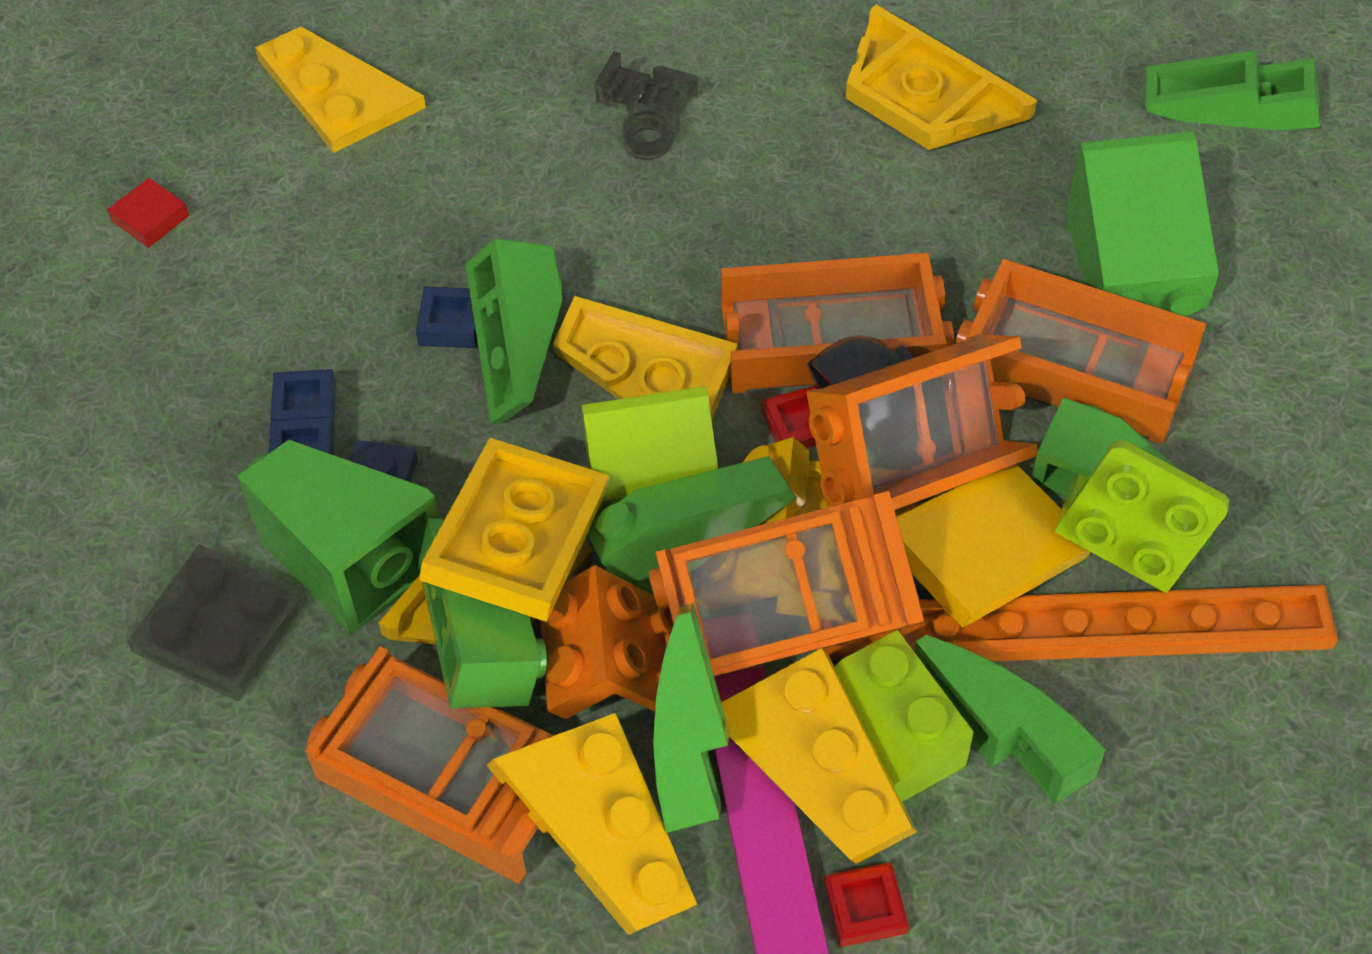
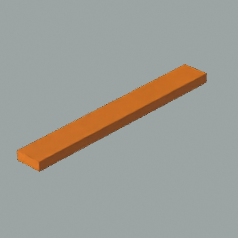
M1325 585L1169 590L1167 593L1163 591L1024 595L1015 598L964 628L957 623L936 599H919L924 622L906 627V629H897L913 651L915 649V642L928 635L965 648L990 661L1334 649L1338 641ZM818 618L821 630L851 623ZM896 630L831 646L823 650L829 655L835 667L843 658Z

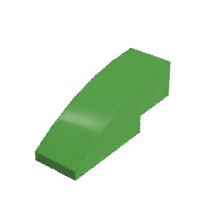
M1255 50L1147 66V112L1177 121L1268 130L1320 127V109L1315 58L1259 66Z
M694 603L682 605L679 608L664 653L655 702L653 747L656 785L666 833L720 819L722 806L708 751L728 746L730 731Z
M928 635L915 642V654L974 731L971 744L991 768L1013 754L1054 804H1057L1097 777L1106 749L1071 714L1041 690L1006 668L960 646Z

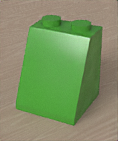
M1194 131L1080 143L1065 220L1084 284L1182 316L1191 315L1200 309H1208L1219 272Z
M287 440L272 452L257 457L245 471L237 475L260 543L350 636L394 604L420 575L418 561L428 518H439L435 495L426 487L291 440Z

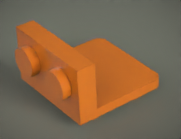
M596 565L566 581L547 622L540 620L541 638L545 643L547 666L544 675L547 711L561 718L568 719L613 694L622 696L655 711L657 689L664 653L667 647L665 634L671 633L674 626L669 606L658 608L653 594Z

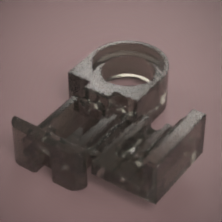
M613 51L595 82L596 102L608 106L612 102L626 105L629 113L622 127L623 144L626 152L636 159L654 160L664 156L671 148L680 131L679 114L689 96L698 98V78L690 73L657 66L653 69V79H651L650 74L621 67V53ZM673 81L679 83L677 89L673 88ZM642 130H654L661 134L657 140L652 142L638 141L633 137Z

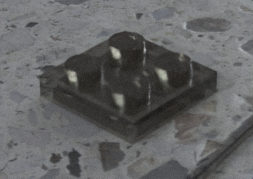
M199 544L128 639L127 644L132 653L239 702L308 600L304 590Z

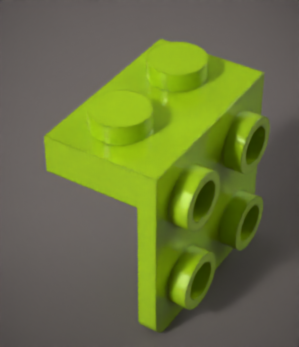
M1119 440L1111 444L1089 477L1081 473L1078 475L1068 490L1054 532L1167 593L1227 515L1229 499L1220 491L1127 441Z

